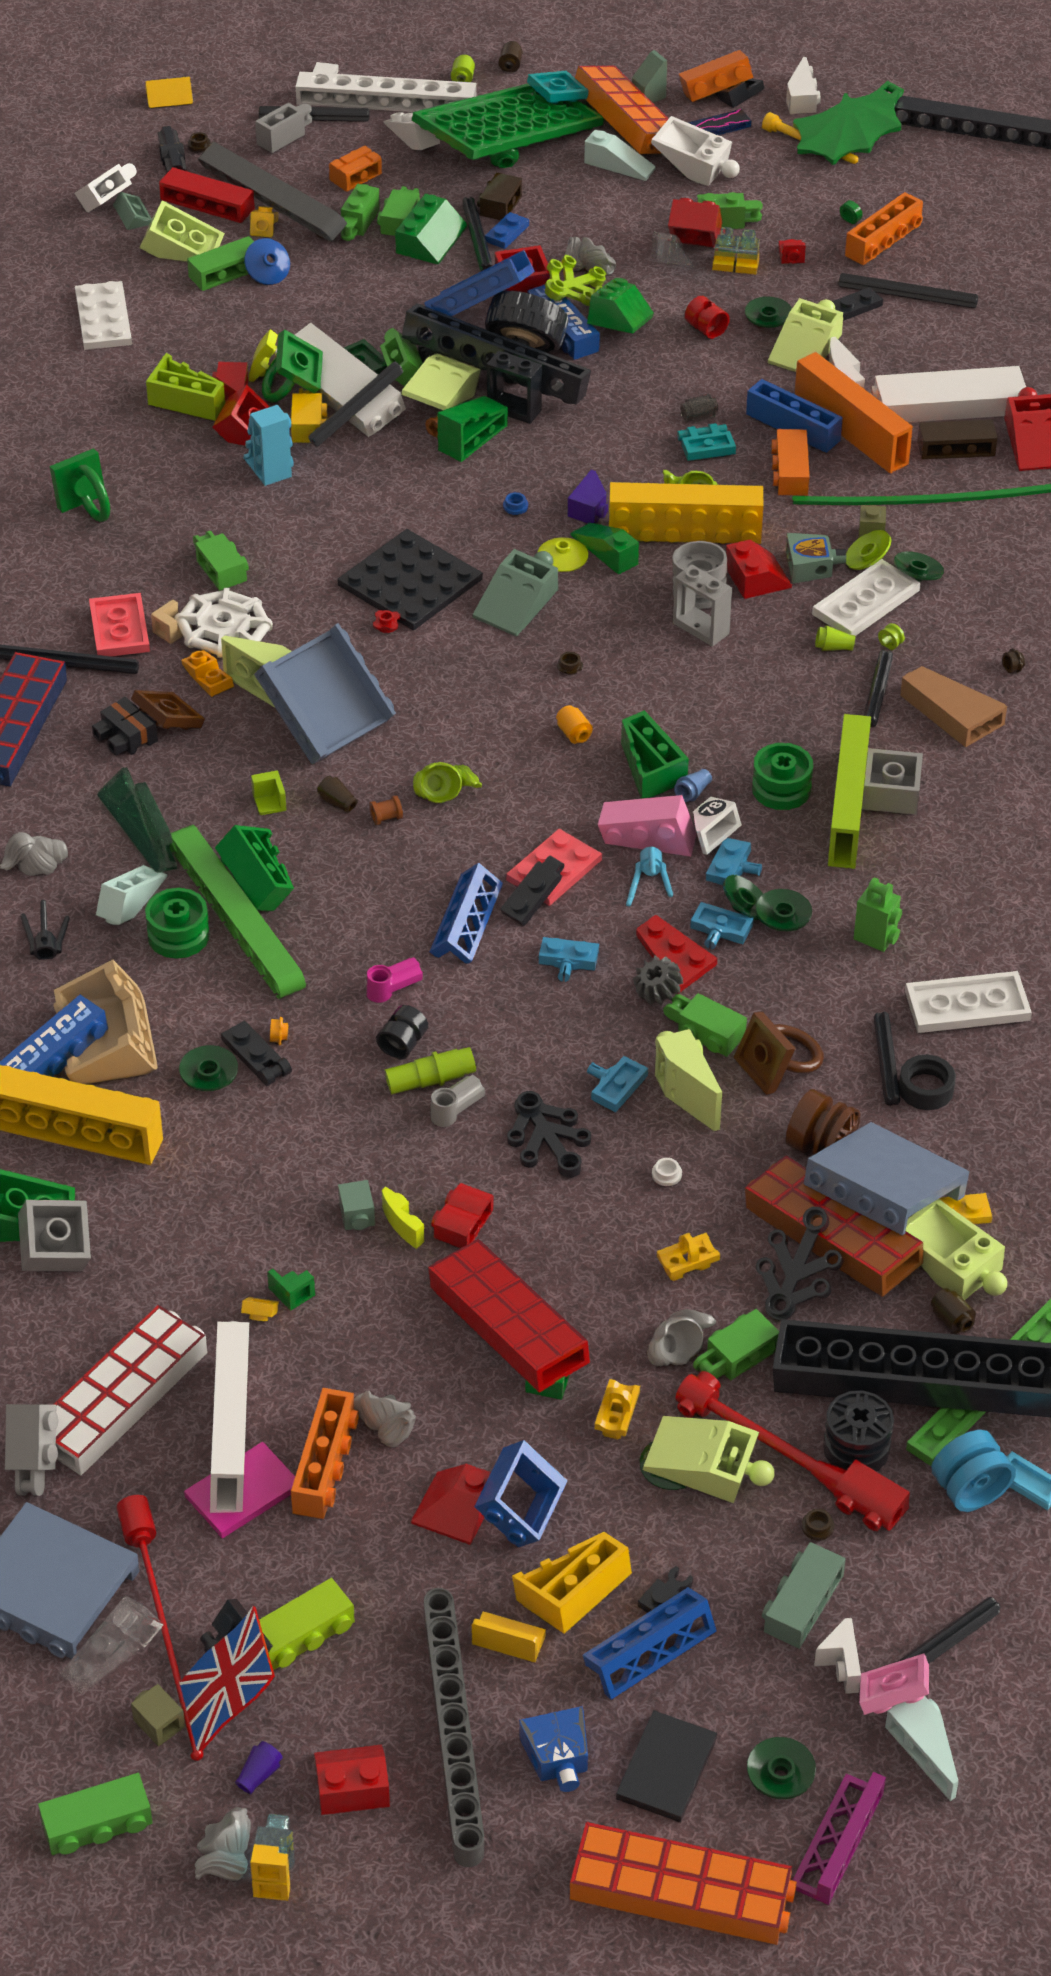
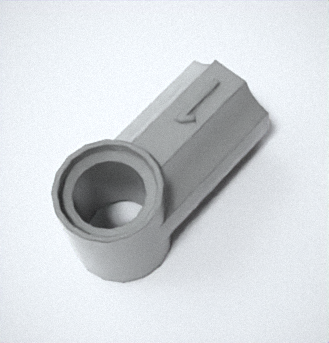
M474 1075L466 1076L450 1088L435 1090L431 1095V1121L440 1127L454 1124L457 1114L485 1096V1089L481 1085L480 1080Z

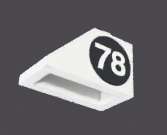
M710 797L693 811L698 839L702 852L706 855L742 825L736 804L732 801Z

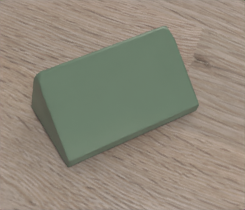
M119 192L113 206L126 229L130 230L150 225L152 218L140 197Z

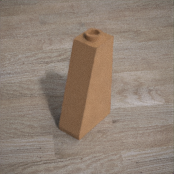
M923 666L902 677L900 696L964 747L971 745L1005 725L1007 706L1002 702Z

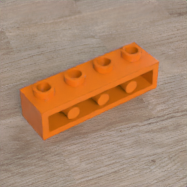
M904 192L847 232L845 256L861 265H865L870 260L876 258L877 255L890 248L895 242L904 238L909 232L921 225L923 201Z
M322 1388L291 1489L292 1514L324 1519L327 1508L333 1507L336 1497V1488L333 1487L335 1481H341L344 1469V1462H341L342 1457L349 1454L352 1439L349 1436L350 1430L357 1428L359 1411L354 1408V1393Z

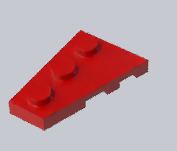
M654 915L636 929L637 938L652 958L657 956L661 960L666 956L671 962L678 965L683 977V984L679 985L680 992L717 965V957L657 915Z

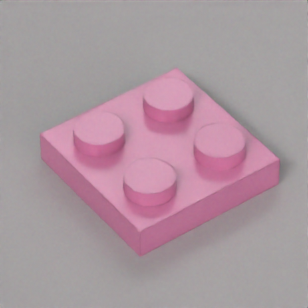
M924 1653L861 1673L859 1703L864 1715L872 1712L876 1714L884 1713L891 1709L892 1706L903 1702L915 1703L929 1694V1664Z

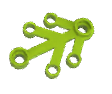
M565 255L561 262L551 259L547 265L550 279L545 284V294L555 301L569 297L582 302L586 306H590L591 295L602 288L606 280V272L602 268L595 266L587 274L574 278L573 268L577 262L572 256ZM562 268L565 281H561L559 277ZM589 284L590 286H592V287H594V288H596V289H592V288L587 287V286H584V285Z

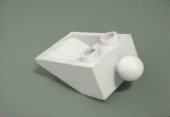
M673 116L667 120L652 138L651 143L688 179L709 186L720 171L727 178H734L739 173V164L735 160H728L732 145L731 141Z

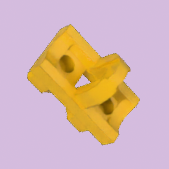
M690 1233L679 1236L677 1244L658 1250L657 1258L670 1280L675 1281L683 1278L685 1273L692 1270L702 1271L710 1268L711 1263L720 1260V1253L713 1247L707 1233L693 1238ZM688 1253V1261L683 1257L684 1254Z
M609 1379L594 1429L602 1431L605 1437L617 1440L621 1439V1436H626L640 1393V1386H627Z

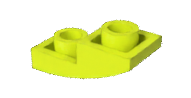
M271 329L264 335L256 348L249 373L250 382H254L259 376L263 377L269 367V359L277 349L275 344L278 335Z
M384 1187L382 1189V1208L386 1218L394 1230L406 1242L417 1249L424 1243V1224L418 1217L409 1214V1201L402 1194L395 1193L389 1188Z

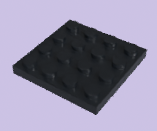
M405 529L337 579V583L341 588L378 610L400 613L398 622L414 631L483 580V572L409 529Z

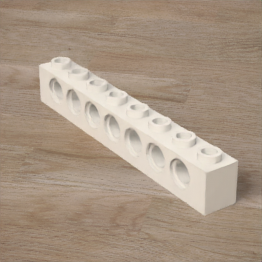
M299 72L296 83V105L309 104L312 106L415 112L476 97V83Z

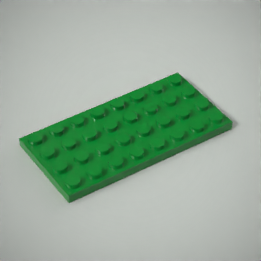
M524 84L415 111L412 114L411 121L418 124L421 129L434 134L437 139L445 141L453 149L464 153L467 158L476 160L479 157L495 155L502 151H511L517 147H526L529 144L544 142L552 138H560L563 135L575 134L586 129L590 130L603 125L604 118L579 101L549 103L532 86Z

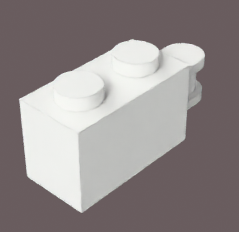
M130 163L123 167L118 164L74 194L85 211L90 212L131 185L132 183L129 179L136 175V168Z

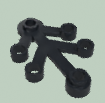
M534 1091L522 1092L514 1104L518 1117L513 1128L507 1133L508 1144L512 1147H519L525 1142L524 1130L530 1119L535 1126L526 1149L520 1154L521 1164L528 1168L537 1165L538 1151L544 1140L558 1160L557 1169L559 1174L566 1178H573L579 1175L582 1166L581 1157L575 1152H567L557 1137L571 1139L578 1147L590 1145L591 1132L588 1129L572 1128L578 1122L577 1111L572 1108L563 1109L544 1104L540 1095ZM544 1116L561 1119L562 1125L548 1122ZM565 1116H572L574 1118L566 1119ZM513 1136H519V1137H521V1138H519V1139H513V1138H511V1137H513ZM579 1136H585V1137H587V1138H586V1139H579L578 1137H579ZM532 1156L533 1159L527 1160L525 1157Z
M810 1207L805 1211L803 1223L807 1229L794 1259H792L787 1247L788 1237L782 1230H773L768 1235V1242L775 1249L786 1276L781 1288L774 1275L776 1272L775 1263L768 1257L760 1258L756 1263V1270L763 1277L770 1294L766 1299L765 1309L774 1320L789 1319L794 1314L796 1305L814 1297L820 1299L827 1298L831 1294L832 1288L824 1278L815 1279L809 1287L796 1292L794 1290L797 1283L826 1269L836 1271L843 1266V1257L836 1250H829L823 1257L806 1264L818 1234L824 1232L830 1222L829 1216L820 1207ZM816 1218H822V1223L819 1226H813V1221ZM776 1236H783L781 1243H773ZM838 1256L837 1263L833 1265L828 1263L830 1257ZM765 1263H770V1269L767 1272H762L761 1267ZM826 1284L824 1292L818 1293L816 1291L818 1285ZM779 1302H786L785 1309L777 1310Z

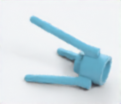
M652 846L644 848L640 852V861L635 864V874L626 902L628 907L631 906L641 872L648 876L661 873L669 897H673L672 887L666 872V864L662 862L661 851Z

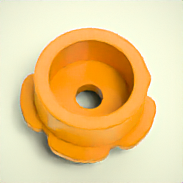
M280 1017V1020L271 1019L270 1042H276L278 1045H281V1041L287 1040L288 1023H283L282 1017Z

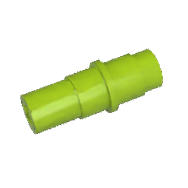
M466 1047L438 1054L436 1051L431 1052V1056L384 1069L387 1085L391 1095L435 1084L443 1086L447 1081L462 1078L464 1075L476 1072V1065L471 1048Z

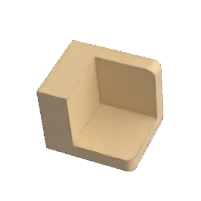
M171 600L151 614L153 633L170 644L183 636L177 626V620L174 619L175 615L178 614V602L175 600Z

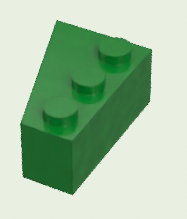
M482 396L438 412V451L460 462L464 461L508 426V407L486 396Z
M645 710L622 720L621 745L641 799L651 798L674 788L680 777L688 775L689 758Z
M234 825L215 847L221 857L220 860L228 867L237 884L242 888L257 910L274 911L291 893L294 887L285 865L278 862L276 856L280 852L277 846L272 847L269 839L272 836V832L267 828Z

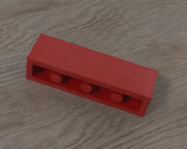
M173 167L159 181L160 198L169 203L242 223L255 209L254 191Z

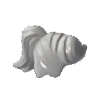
M578 237L569 238L565 255L572 256L577 263L573 271H580L583 268L589 271L591 268L598 266L606 272V275L614 272L616 262L609 253H606L604 246L594 245L588 237H584L582 241Z
M18 832L6 844L0 869L7 871L18 864L19 870L29 876L51 874L56 869L57 864L62 863L68 857L67 846L61 840L43 836L31 837L26 833Z
M691 1309L674 1312L655 1330L647 1350L649 1361L653 1365L660 1367L668 1366L669 1364H686L702 1348V1330L713 1326L716 1320L711 1315Z
M365 1391L355 1397L354 1408L359 1411V1418L371 1430H378V1438L381 1440V1443L389 1447H397L409 1437L416 1420L414 1412L410 1409L411 1404L409 1402H399L394 1395L379 1398L372 1395L370 1391Z
M233 1808L226 1813L221 1822L206 1826L205 1838L197 1844V1849L205 1855L201 1856L194 1864L196 1879L199 1880L204 1875L211 1874L225 1880L238 1881L246 1873L248 1861L244 1852L248 1847L251 1821L248 1815H246V1808Z

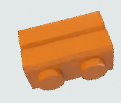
M367 146L353 150L329 164V180L346 192L355 188L357 184H363L382 174L381 156L374 151L372 152Z

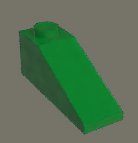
M588 523L570 533L575 540L581 542L592 554L618 575L638 565L639 542L623 529Z

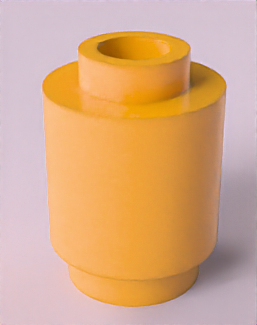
M568 705L561 708L557 713V725L571 743H583L589 739L593 727L578 708Z

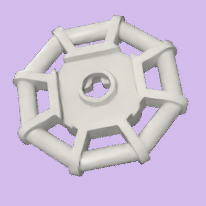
M229 588L202 595H191L190 601L174 618L177 620V626L185 639L184 643L187 647L205 650L217 655V658H223L221 644L223 636L261 641L265 634L271 631L273 623L267 617L262 607V601L259 598H250L230 591ZM247 613H254L256 617H251ZM189 624L196 625L198 629L192 632ZM250 628H257L252 635L247 633ZM203 638H207V639L216 641V642H218V644H215V643H213V642L204 640Z

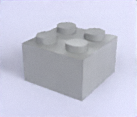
M868 748L862 810L917 815L923 753Z
M26 1200L18 1213L22 1271H83L91 1259L87 1201Z

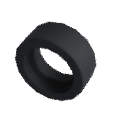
M929 1054L917 1055L908 1059L900 1072L899 1092L901 1097L907 1104L922 1110H935L947 1105L953 1098L956 1080L954 1068L946 1060ZM922 1074L933 1075L941 1079L944 1086L933 1090L921 1089L915 1086L910 1079Z

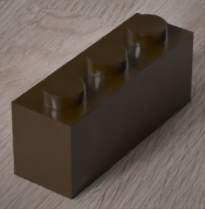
M993 419L920 422L917 442L922 460L993 457L996 455L998 438Z

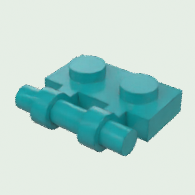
M713 423L708 424V427L702 428L691 426L687 427L686 430L677 431V437L679 441L682 440L681 446L687 461L736 454V445L730 431H727L726 424L717 425Z

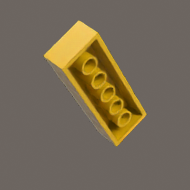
M610 482L609 526L623 529L637 541L645 542L705 541L725 544L750 539L757 544H761L764 506L763 486Z
M0 1065V1131L147 1165L152 1164L163 1141L159 1101ZM109 1128L113 1129L111 1133L107 1132Z

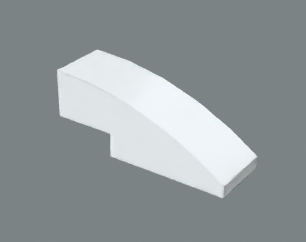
M835 336L831 337L829 362L864 388L865 378L859 373L860 362Z

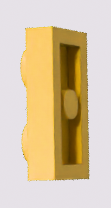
M986 1193L965 1195L958 1201L951 1197L939 1198L973 1224L991 1223L992 1213Z

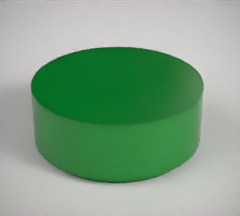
M848 200L840 206V215L843 220L856 224L862 219V210L854 201Z

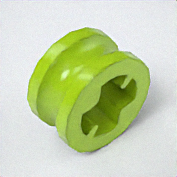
M892 623L886 625L878 633L881 645L890 650L896 649L905 639L902 629Z

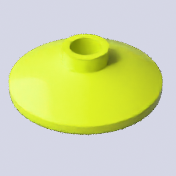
M554 538L543 543L538 549V552L546 551L551 554L553 566L558 568V572L576 570L582 567L588 560L587 548L581 542L571 538Z

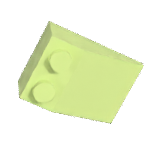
M161 201L146 231L140 249L158 258L187 261V258L219 247L225 233Z
M223 636L221 644L224 672L232 677L234 683L274 707L254 674L262 665L269 661L274 662L292 651L282 645Z

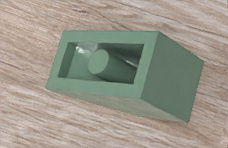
M655 50L649 53L632 77V83L652 103L666 98L667 60Z

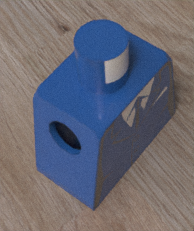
M580 1706L519 1720L520 1741L540 1781L557 1778L560 1791L570 1792L577 1789L580 1785L577 1773L586 1772L588 1769V1750L583 1707Z

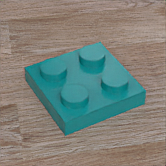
M567 71L528 74L527 83L549 103L556 104L559 101L576 102L578 99H587L589 90Z

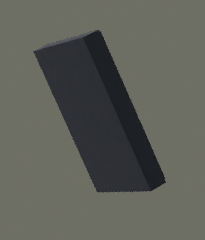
M653 1710L618 1788L616 1799L681 1823L716 1742L717 1733Z

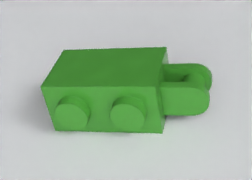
M366 184L356 185L341 208V216L347 222V225L341 232L343 240H353L356 235L363 236L380 210L379 188Z
M402 186L401 190H392L389 198H386L384 201L383 211L378 213L377 224L381 226V234L395 236L397 228L420 201L418 188L409 190L407 187Z
M730 192L728 194L707 193L697 195V202L712 201L719 205L722 218L721 229H744L745 222H758L762 219V214L760 213L763 207L762 202L758 200L745 201L743 193Z
M391 328L386 332L384 336L385 342L380 348L387 367L392 362H396L402 367L403 373L396 381L405 387L423 363L416 345L407 339L401 338L402 334Z
M207 531L203 536H193L197 562L219 591L247 581L246 571L249 570L247 560L244 556L239 555L235 544L232 541L229 542L223 533L215 536L212 531Z
M874 877L857 901L854 940L883 952L889 944L894 945L900 934V929L897 926L902 915V909H900L901 896L892 893V884H882L878 878Z
M699 993L692 1000L676 994L672 998V1004H667L663 1008L664 1014L669 1019L679 1023L678 1032L690 1029L695 1040L699 1039L701 1044L706 1046L711 1052L720 1053L726 1057L740 1043L746 1030L747 1017Z
M757 1309L747 1315L743 1314L734 1323L723 1330L715 1331L708 1338L707 1352L700 1355L694 1361L693 1368L696 1371L709 1372L716 1379L725 1374L730 1380H733L776 1352L779 1330Z

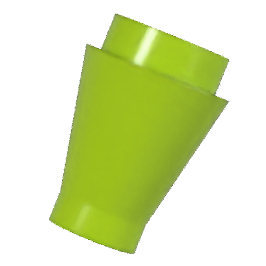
M827 625L818 628L815 647L821 648V651L853 650L855 635L847 634Z

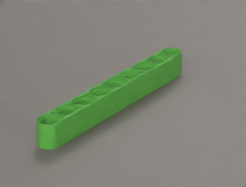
M192 824L167 834V843L171 852L176 853L174 856L184 870L188 869L186 871L197 887H201L199 888L200 892L209 904H213L211 907L221 921L226 922L224 925L234 939L238 938L239 941L237 943L247 957L251 956L252 959L250 961L260 975L264 974L265 977L263 979L273 993L278 994L276 997L281 999L305 989L306 982L298 965L195 825Z

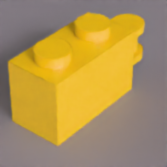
M299 388V393H292V443H310L309 434L326 421L323 418H327V403H322V393H312L309 390Z

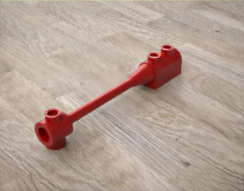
M701 1371L698 1376L690 1374L679 1386L675 1400L679 1403L677 1409L682 1415L692 1418L696 1413L701 1417H706L712 1411L726 1421L759 1432L757 1437L759 1441L809 1470L834 1495V1498L837 1499L835 1504L841 1512L851 1515L856 1510L864 1515L862 1521L869 1529L878 1531L882 1526L890 1531L909 1509L910 1492L858 1460L855 1459L847 1470L821 1460L817 1461L718 1401L721 1385L709 1372Z

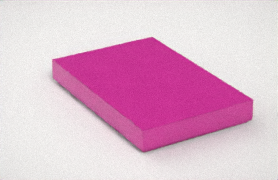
M261 1442L245 1452L243 1512L210 1513L211 1474L186 1489L184 1495L223 1539L290 1496L295 1476L267 1445Z

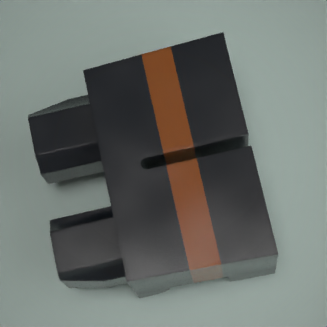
M123 697L100 711L101 720L92 725L93 737L99 742L109 736L111 737L107 740V747L115 756L124 751L133 755L136 753L138 746L144 743L150 746L158 742L156 722L142 710L140 711L127 697Z

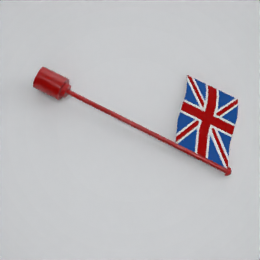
M131 1495L120 1500L116 1506L123 1537L126 1544L141 1550L180 1705L184 1712V1720L193 1751L190 1757L194 1761H199L203 1758V1750L221 1729L255 1701L275 1677L256 1607L252 1606L236 1628L208 1650L181 1680L147 1550V1545L151 1543L157 1534L147 1497Z

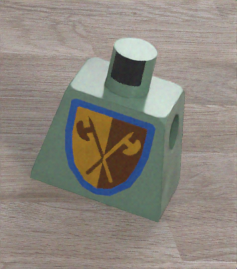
M787 533L786 556L792 583L832 577L833 564H846V549H831L828 536Z

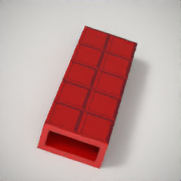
M479 1239L463 1246L428 1267L430 1285L435 1293L538 1392L543 1391L562 1377H567L590 1363L588 1340Z

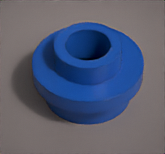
M513 492L506 496L503 502V509L509 514L519 515L527 511L528 501L523 494Z

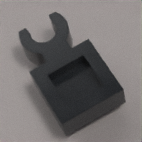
M677 1566L673 1567L668 1573V1581L664 1583L657 1579L638 1600V1607L647 1613L687 1587L691 1589L693 1577L689 1575L685 1581H677L675 1578L679 1575V1568Z

